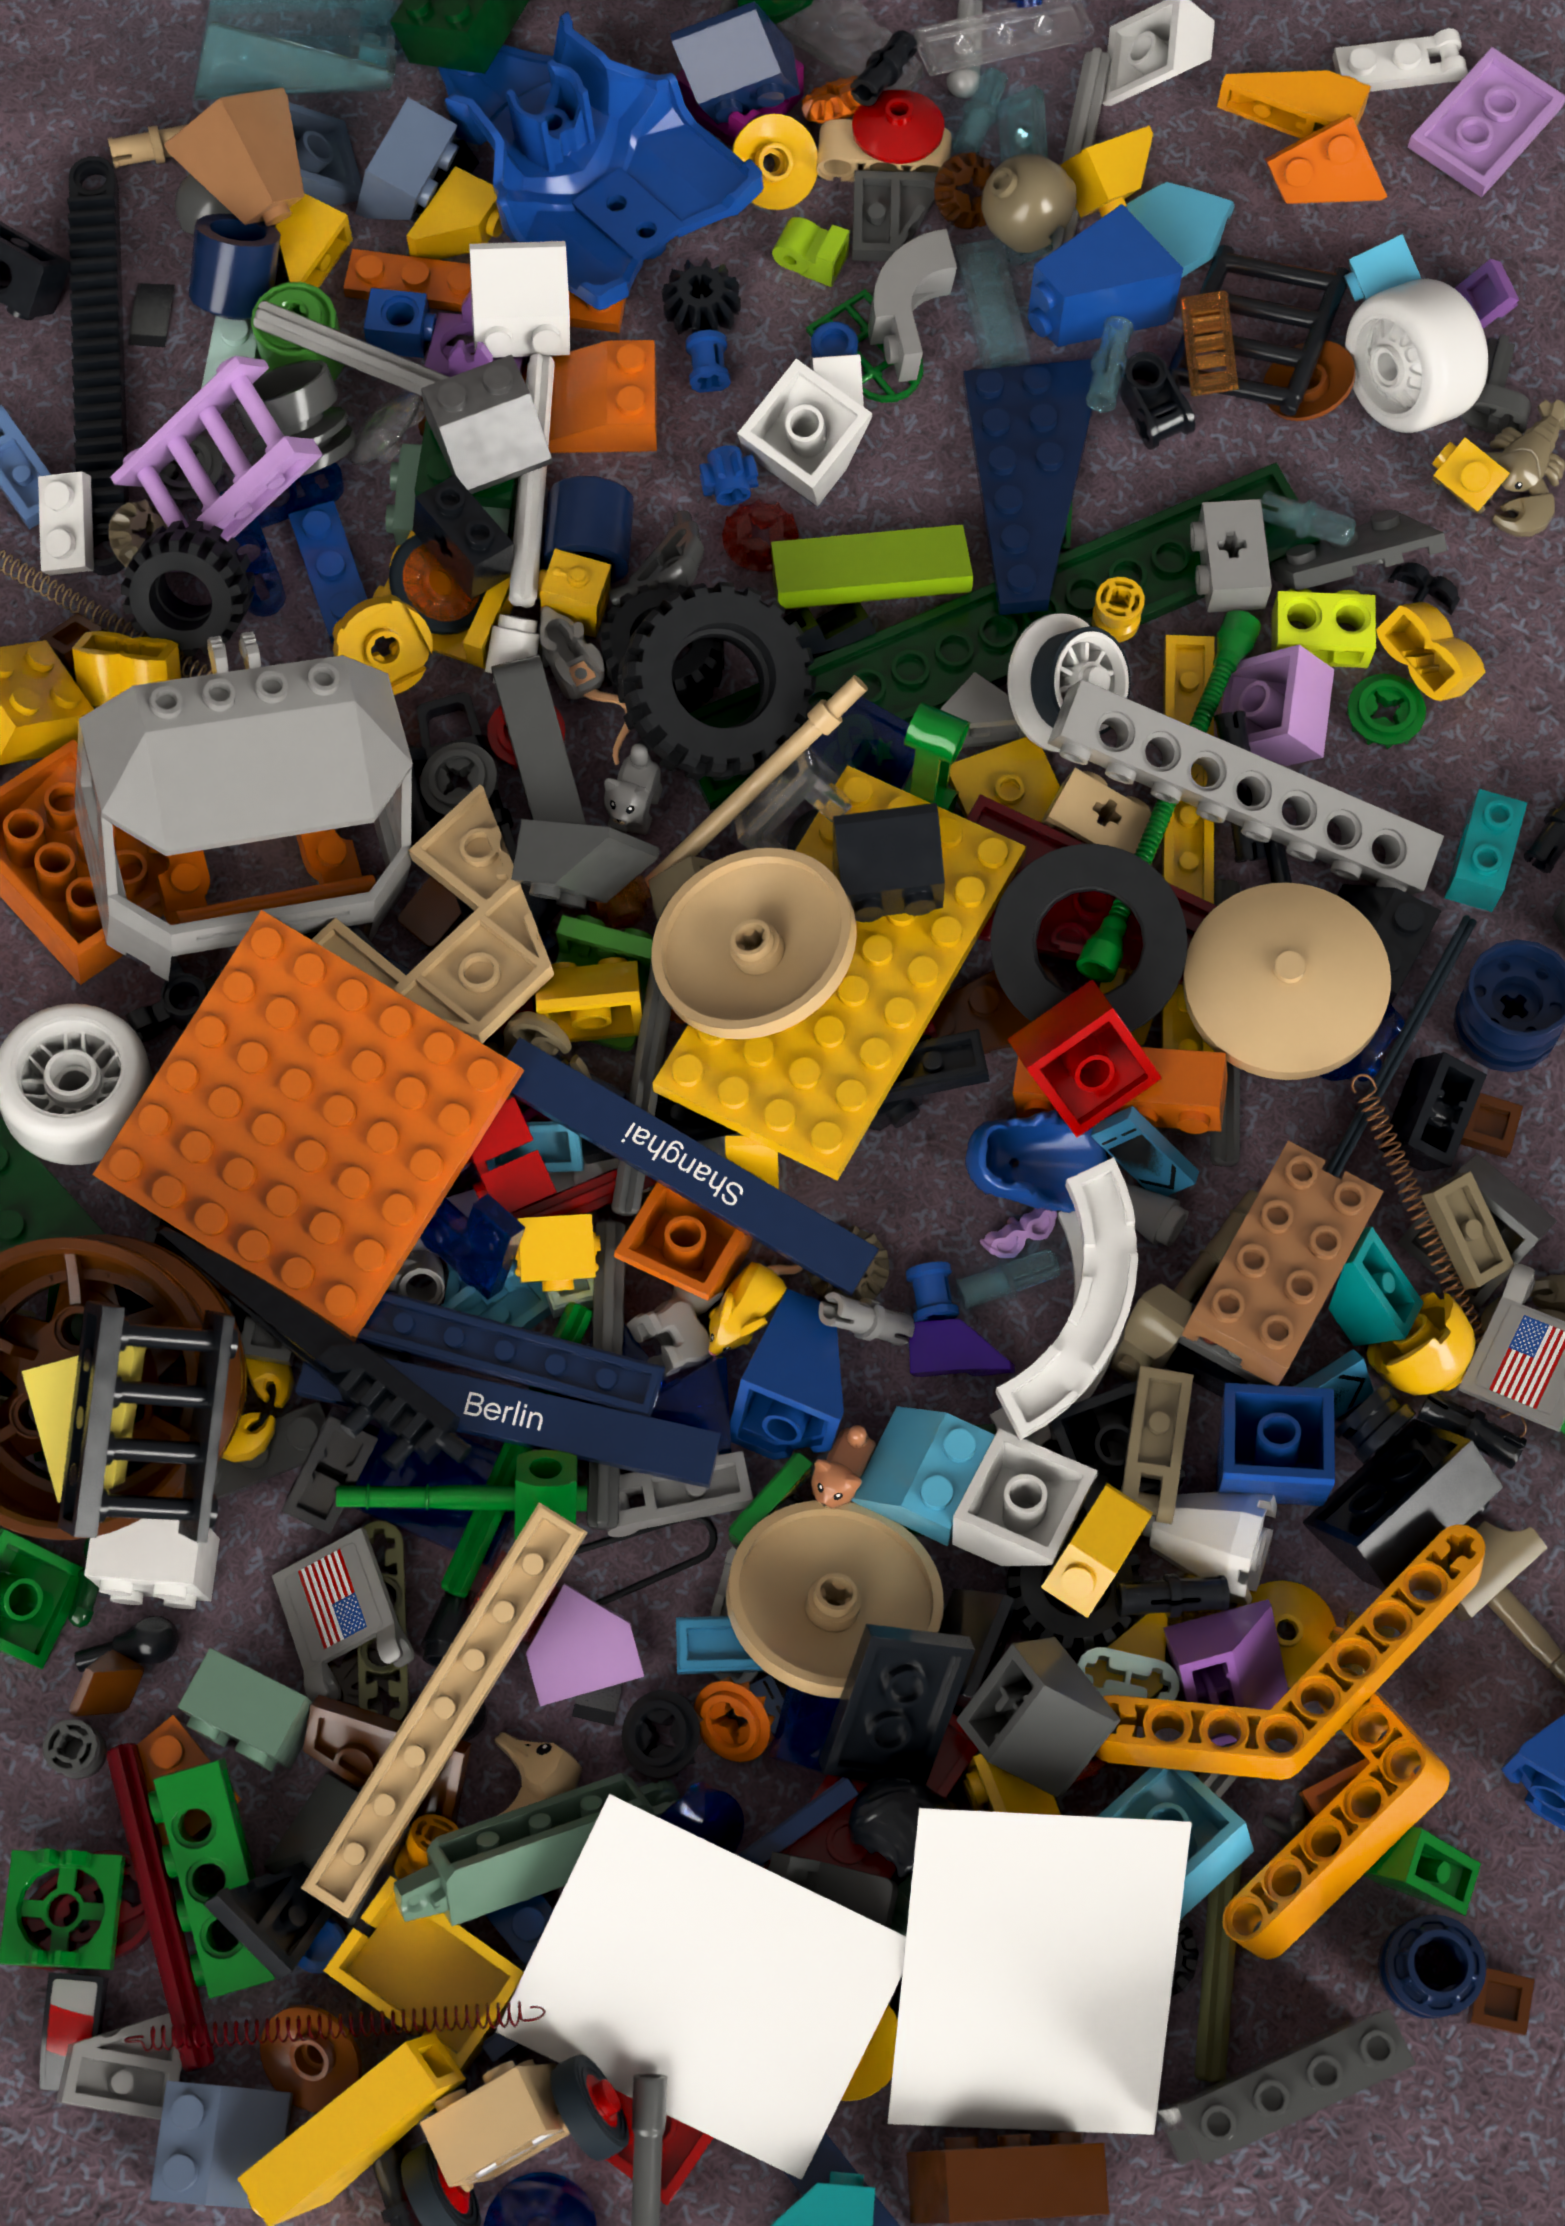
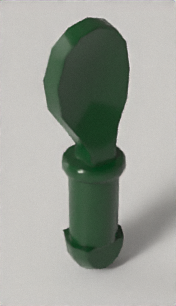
M85 1538L84 1555L86 1561L90 1538ZM81 1569L78 1572L79 1582L72 1607L68 1614L71 1624L78 1628L85 1627L90 1623L99 1587L84 1575L85 1569Z

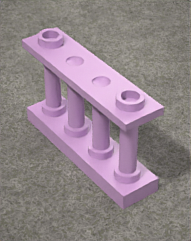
M234 356L222 362L216 370L217 374L142 447L128 453L123 459L124 464L110 478L115 485L144 487L167 527L174 521L183 520L185 527L188 528L189 524L158 475L176 459L203 504L202 514L196 521H203V529L208 531L212 529L213 525L222 529L223 532L220 536L228 541L231 537L234 538L323 454L314 439L284 436L253 386V383L269 369L266 361ZM237 398L267 445L265 449L266 454L253 466L221 416ZM205 429L209 432L235 475L233 479L234 484L221 496L189 445Z

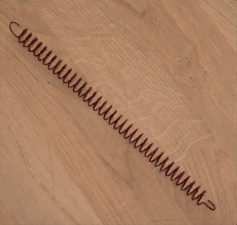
M508 2001L506 2024L503 2025L500 2016V2003L497 2002V2018L493 2026L489 2014V2003H487L485 2025L482 2026L479 2018V2005L476 2004V2019L472 2027L468 2017V2005L466 2004L465 2022L463 2028H461L458 2020V2007L455 2005V2020L451 2029L447 2019V2007L444 2006V2024L442 2029H440L437 2023V2008L434 2006L433 2026L429 2030L426 2022V2008L424 2007L422 2011L423 2025L419 2031L416 2025V2010L413 2008L412 2027L408 2031L405 2024V2009H402V2026L400 2032H398L395 2027V2011L392 2009L391 2029L387 2033L384 2026V2011L381 2010V2028L377 2034L374 2028V2013L371 2011V2026L369 2033L366 2034L363 2027V2012L361 2011L359 2013L360 2029L358 2035L354 2033L353 2014L350 2012V2027L347 2036H345L342 2029V2014L339 2013L338 2015L339 2031L337 2036H334L332 2032V2015L329 2014V2029L326 2037L323 2036L321 2031L322 2018L319 2014L317 2016L318 2033L315 2038L311 2033V2016H307L308 2032L306 2038H303L300 2032L301 2019L298 2015L296 2018V2038L292 2039L290 2018L287 2017V2034L284 2040L281 2039L279 2033L280 2019L277 2017L275 2021L276 2036L273 2041L269 2036V2019H265L266 2036L264 2041H261L258 2035L259 2020L256 2018L254 2023L256 2035L253 2042L248 2037L249 2023L246 2019L244 2021L245 2038L242 2043L238 2039L237 2020L234 2021L235 2037L233 2043H229L227 2038L228 2023L225 2020L223 2023L224 2040L222 2044H219L217 2040L218 2026L216 2021L213 2023L214 2040L211 2045L208 2044L206 2039L207 2024L205 2022L202 2026L204 2039L200 2046L196 2041L197 2026L195 2023L192 2025L193 2042L191 2046H188L186 2043L187 2030L185 2024L182 2025L181 2029L183 2041L180 2047L175 2042L176 2026L174 2024L171 2027L172 2044L169 2048L165 2044L166 2028L164 2025L161 2027L162 2044L160 2048H157L154 2043L156 2034L154 2026L150 2029L152 2043L149 2049H146L142 2040H130L144 2038L143 2035L130 2036L123 2041L125 2043L140 2042L143 2049L149 2052L153 2047L156 2051H160L163 2046L168 2051L173 2046L180 2050L184 2045L186 2048L191 2049L194 2044L198 2048H202L204 2044L211 2048L215 2042L219 2047H222L225 2042L229 2046H233L236 2041L242 2046L246 2040L251 2045L256 2040L264 2044L267 2038L271 2043H275L277 2039L284 2043L288 2037L292 2042H295L298 2037L302 2041H306L309 2035L314 2041L318 2039L319 2035L326 2040L330 2034L334 2039H337L340 2033L344 2038H348L351 2032L356 2038L360 2036L361 2032L364 2036L368 2037L372 2031L376 2036H379L382 2030L389 2036L393 2029L397 2035H400L403 2029L407 2034H411L414 2027L419 2034L423 2032L424 2027L431 2033L435 2026L439 2032H442L445 2026L452 2032L456 2024L461 2031L465 2029L467 2024L471 2030H474L477 2023L481 2029H485L488 2022L493 2029L496 2028L498 2022L505 2028L509 2020L512 2026L516 2027L520 2019L523 2022L536 2021L542 2018L546 2012L543 2007L530 2006V2009H541L543 2011L542 2015L532 2019H523L521 2001H518V2017L516 2024H514L510 2011L511 2005Z

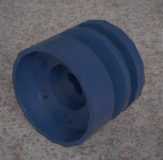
M1516 939L1497 943L1480 954L1470 970L1460 999L1456 1004L1453 1024L1459 1044L1473 1060L1489 1069L1512 1073L1532 1069L1548 1058L1565 1026V961L1557 952L1538 942ZM1510 1013L1514 1014L1510 1019L1506 1017Z

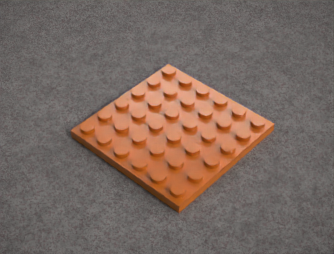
M261 910L92 1175L202 1245L261 1277L323 1316L350 1336L357 1338L523 1074L524 1069Z

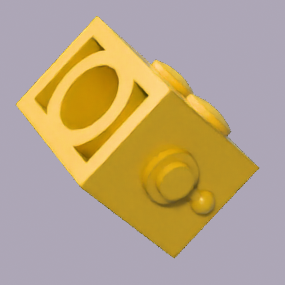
M555 549L548 570L541 569L539 573L537 598H540V615L541 608L548 606L557 613L568 617L574 623L581 622L584 626V635L596 638L610 598L611 564Z
M592 1214L518 1218L516 1220L517 1237H514V1241H510L511 1257L515 1256V1260H517L515 1275L519 1277L520 1283L542 1282V1292L574 1290L573 1280L596 1277L595 1272L598 1271L599 1266L596 1263L595 1255H597V1251H601L600 1235L596 1236V1232H593Z

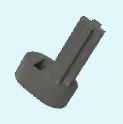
M1500 334L1498 339L1488 338V372L1486 383L1478 400L1468 411L1462 414V418L1469 426L1495 435L1502 433V430L1506 427H1512L1522 434L1527 428L1532 405L1525 395L1505 388L1515 344L1509 343V336Z

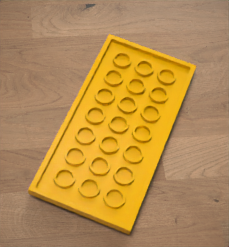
M847 765L795 851L816 859L833 873V816L932 803ZM937 806L945 878L943 908L934 909L927 914L919 916L903 913L882 916L880 919L872 922L856 921L857 938L855 951L849 969L841 984L819 1009L790 1028L764 1037L726 1039L703 1033L688 1024L652 1082L653 1092L838 1181L1025 858L1026 846Z

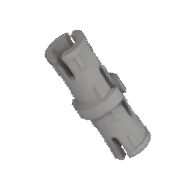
M831 1292L825 1296L826 1300L838 1305L835 1306L821 1301L819 1305V1318L824 1325L849 1330L851 1333H854L853 1336L857 1339L870 1341L876 1338L896 1346H903L909 1341L905 1337L895 1334L899 1333L911 1338L914 1334V1320L909 1314L886 1309L880 1306V1302L874 1299L863 1298L855 1300L842 1296L839 1293Z

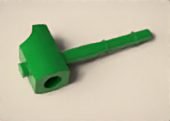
M534 1450L516 1455L515 1485L429 1486L427 1484L426 1486H370L367 1483V1486L337 1485L336 1507H366L367 1510L369 1507L426 1508L427 1511L429 1508L515 1511V1540L538 1503L543 1504L575 1525L576 1511L587 1512V1486H577V1456L558 1450Z

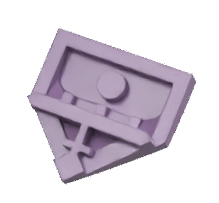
M564 1583L526 1651L540 1706L644 1677L630 1622L624 1619L623 1615L613 1612Z

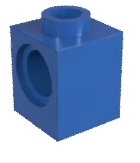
M371 288L363 328L366 342L399 356L424 358L427 342L432 340L437 314L430 313L426 293ZM399 323H409L405 326H396Z

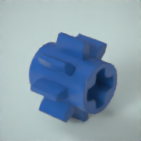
M726 445L718 447L707 455L708 463L699 465L704 496L715 494L716 501L720 505L733 506L743 503L751 496L750 488L759 486L757 480L759 475L754 455L743 457L742 450L737 446Z

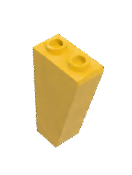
M435 2032L403 2043L237 2178L248 2195L251 2208L263 2218L267 2226H274L331 2202L435 2108L434 2104L449 2095L466 2080Z

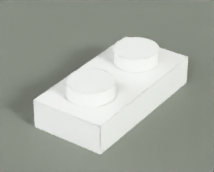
M83 471L39 476L41 572L51 576L94 571L91 476Z

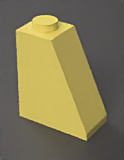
M127 1346L124 1351H120L117 1374L121 1376L122 1380L141 1381L146 1347ZM78 1356L22 1371L58 1503L61 1502ZM120 1403L117 1408H113L110 1431L114 1433L115 1437L132 1438L137 1404ZM113 1460L110 1465H106L103 1488L107 1490L108 1494H110L109 1489L125 1482L128 1461Z

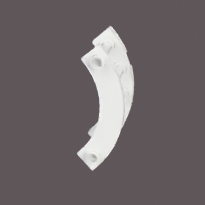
M1114 1157L1066 1180L1065 1186L1074 1204L1075 1211L1071 1213L1060 1211L1057 1216L1068 1241L1074 1270L1073 1306L1067 1323L1055 1342L1031 1366L1015 1378L996 1388L995 1393L1002 1408L989 1416L992 1423L995 1424L996 1431L1002 1429L1018 1436L1019 1440L1025 1439L1039 1446H1043L1052 1439L1048 1423L1066 1411L1072 1404L1091 1398L1108 1369L1129 1315L1138 1268L1135 1216L1125 1180Z

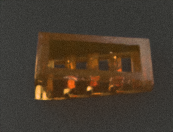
M1217 291L1183 297L1180 302L1191 397L1238 390L1228 293L1226 291ZM1222 330V333L1195 337V334ZM1221 349H1224V350H1225L1224 352H1218V353H1212V354H1205V355H1199V356H1197V353L1208 352V351H1215V350H1221ZM1220 366L1227 367L1226 371L1200 375L1198 372L1201 369Z

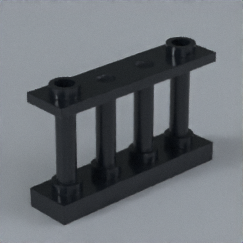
M85 1300L58 1528L73 1537L97 1538L99 1522H104L106 1517L179 1520V1534L195 1542L207 1543L209 1528L215 1525L218 1515V1501L213 1492L229 1361L235 1357L239 1342L238 1330L234 1326L235 1317L218 1311L205 1310L203 1329L129 1323L128 1319L124 1317V1307L109 1302ZM127 1346L200 1351L196 1385L122 1380L121 1376L117 1374L120 1351H124ZM120 1403L193 1408L189 1441L115 1437L114 1433L110 1431L113 1408H117ZM113 1460L186 1464L182 1498L108 1494L107 1490L103 1488L106 1465H110Z

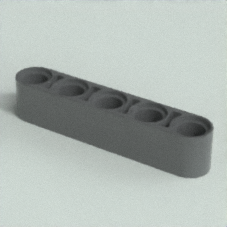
M540 655L491 666L532 820L586 825Z

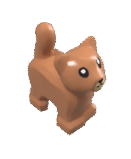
M854 1425L841 1430L827 1459L815 1461V1471L811 1480L812 1495L815 1496L816 1501L821 1506L836 1508L852 1502L851 1500L855 1496L857 1489L862 1485L861 1477L877 1447L875 1441L868 1437L864 1427Z

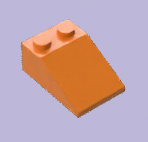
M655 340L604 341L570 351V355H556L552 357L555 366L548 446L550 453L657 451V366ZM527 364L524 365L522 374L525 383L527 375Z

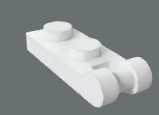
M1444 29L1437 32L1434 36L1337 47L1334 49L1332 57L1337 74L1353 77L1359 82L1371 86L1370 92L1461 81L1468 74L1466 60L1458 52L1461 48L1459 32L1455 29ZM1429 57H1441V62L1430 64Z

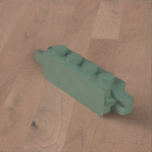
M619 1773L436 1837L426 1849L428 1866L394 1882L395 1902L405 1922L444 1913L451 1926L565 1886L609 1794L685 1830L688 1825H691L690 1822L694 1813L685 1800L681 1801L678 1799L680 1794L670 1780H659L658 1783L652 1782L638 1787L631 1777Z

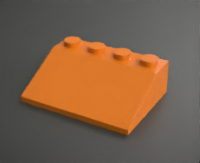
M73 739L0 786V897L73 978L82 985L120 959L123 954L106 944L74 809L78 743ZM113 825L114 847L127 900L161 918L164 913L155 881L158 875L167 870L164 859L156 854H148L145 843Z

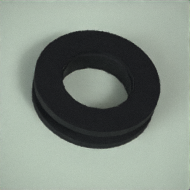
M1078 844L1051 851L1034 860L1013 879L997 906L991 929V956L998 981L1012 1004L1031 1022L1071 995L1072 992L1064 991L1051 981L1039 963L1036 940L1041 922L1054 904L1071 894L1096 891L1114 896L1131 909L1141 926L1143 947L1138 965L1123 984L1105 993L1104 996L1128 1030L1133 1032L1153 1019L1165 1007L1181 980L1187 956V931L1178 898L1171 886L1154 867L1145 860L1123 849L1101 844Z

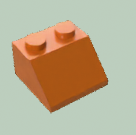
M656 1182L616 1248L614 1258L709 1301L730 1285L752 1247L753 1238Z

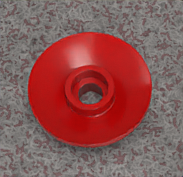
M884 90L873 105H860L853 115L852 133L857 145L867 155L886 163L907 164L924 159L938 148L944 136V118L938 106L928 97L910 90Z

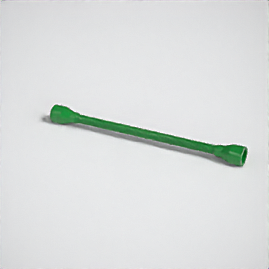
M1232 610L1224 616L1217 633V654L1213 661L1214 668L1189 726L1205 733L1208 732L1231 673L1236 671L1239 662L1253 650L1260 634L1261 623L1254 615L1242 610ZM1157 799L1149 822L1134 855L1145 860L1150 865L1153 862L1176 807V804ZM1117 898L1113 902L1109 915L1103 919L1100 928L1085 942L1076 963V967L1081 974L1097 982L1107 983L1113 981L1123 959V937L1127 930L1126 922L1131 914V909Z

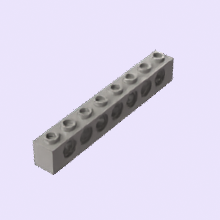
M1083 679L1068 688L1047 743L1059 748V755L1068 761L1081 765H1087L1089 761L1106 768L1105 775L1115 781L1124 784H1133L1136 781L1152 788L1150 793L1157 799L1173 804L1183 801L1197 807L1196 814L1206 820L1216 823H1224L1227 820L1242 827L1241 833L1248 838L1260 842H1269L1271 839L1286 845V852L1295 858L1310 862L1316 858L1332 865L1330 871L1337 876L1354 881L1363 878L1376 884L1378 887L1398 888L1410 895L1425 890L1444 835ZM1101 724L1112 727L1116 732L1117 745L1115 748L1107 746L1101 740L1099 734ZM1147 744L1155 745L1161 751L1163 757L1161 767H1156L1147 760L1145 754ZM1193 763L1199 764L1205 769L1208 776L1205 787L1198 785L1193 780L1191 775ZM1239 782L1247 785L1252 792V803L1250 806L1244 805L1238 799L1236 790ZM1284 802L1291 804L1296 810L1297 821L1295 825L1286 822L1282 815ZM1329 821L1334 822L1340 828L1341 842L1339 845L1333 843L1328 837L1327 825ZM1374 840L1381 843L1385 849L1386 858L1383 864L1379 863L1372 854Z

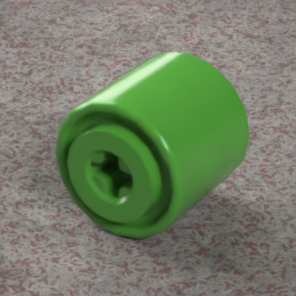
M287 282L269 289L258 299L252 310L251 328L260 358L265 360L269 366L266 372L295 362L322 360L328 365L333 380H336L344 364L256 329L253 326L254 316L259 304L262 301H268L340 331L337 314L331 299L320 288L305 282Z

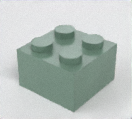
M209 1648L177 1708L190 1717L186 1726L196 1731L198 1735L224 1748L229 1739L238 1743L234 1751L243 1755L245 1759L272 1772L277 1763L288 1769H291L304 1745L312 1701L297 1691Z

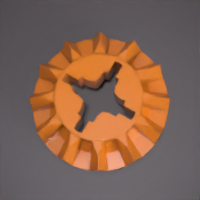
M851 76L847 79L840 77L836 81H826L825 85L814 88L811 94L806 95L802 100L801 109L804 118L808 121L824 124L832 119H847L853 116L857 107L861 105L851 95V91L854 90L851 88V84L858 76Z
M730 1676L720 1681H711L699 1692L694 1704L696 1713L704 1719L700 1723V1735L706 1745L716 1754L730 1761L746 1762L760 1756L774 1738L771 1732V1725L775 1716L767 1713L764 1708L766 1696L757 1697L750 1691L749 1681L738 1684ZM732 1708L736 1716L747 1719L741 1727L738 1726L735 1719H729L728 1716H724Z

